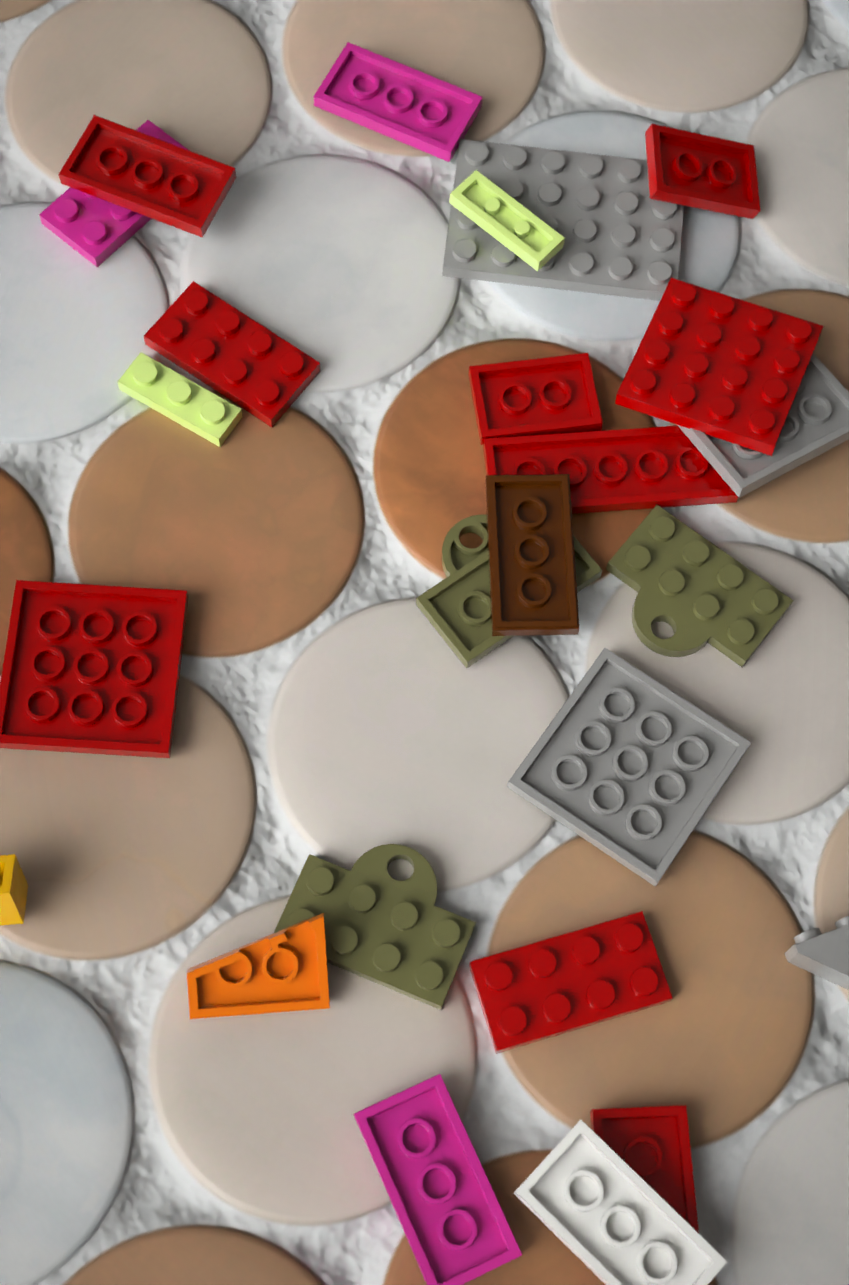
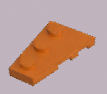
M324 913L188 968L187 986L190 1019L329 1009L330 999Z

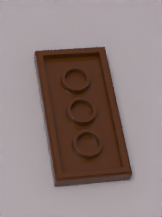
M569 474L486 475L485 490L492 636L578 635L579 614Z

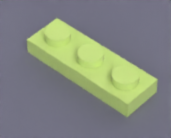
M477 170L450 193L449 203L536 271H539L564 247L565 238Z
M140 352L118 380L119 389L219 447H221L243 417L241 408Z

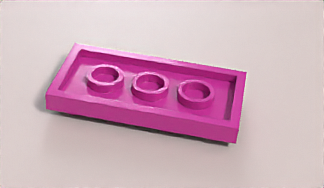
M347 42L316 91L314 106L450 162L459 147V141L464 139L482 108L483 97Z
M147 120L136 129V131L188 150L150 120ZM71 187L39 214L41 223L96 267L100 266L152 219Z
M440 1074L354 1113L356 1123L427 1285H463L522 1256Z

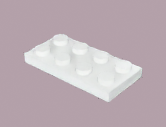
M581 1119L514 1192L605 1285H708L728 1262Z

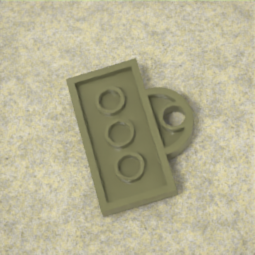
M659 505L652 509L611 558L606 567L607 571L638 592L632 608V624L640 641L650 650L668 657H684L694 654L709 643L743 667L794 601ZM656 622H665L672 627L674 635L667 639L659 638L652 632L651 625Z
M485 514L467 517L456 523L449 530L443 542L441 558L442 567L447 578L416 598L417 607L466 668L514 637L492 636L487 515ZM466 533H475L481 537L483 543L477 548H467L461 544L459 539ZM574 537L578 593L600 578L602 569Z
M385 844L365 852L355 862L351 871L309 854L274 933L324 913L327 963L441 1010L476 922L435 906L437 880L434 870L424 856L404 845ZM397 859L407 860L414 869L412 876L403 881L393 879L388 873V867L391 862Z

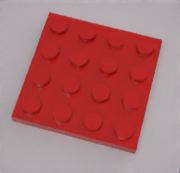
M671 278L619 387L615 404L772 456L824 326Z
M16 580L0 681V748L170 758L189 598L187 590Z

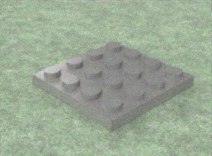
M813 354L772 456L707 435L692 428L677 426L740 498L849 440V392Z
M604 648L510 778L507 787L656 887L747 751L751 742Z

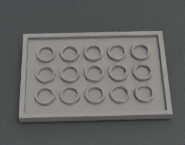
M465 139L459 141L453 190L477 170L561 234L565 241L564 247L539 271H536L451 205L442 276L657 301L661 300L670 279H678L684 205L650 199L647 160Z

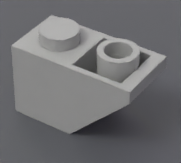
M849 916L835 922L837 927L835 930L822 934L819 928H814L794 937L796 944L784 953L789 963L849 990Z

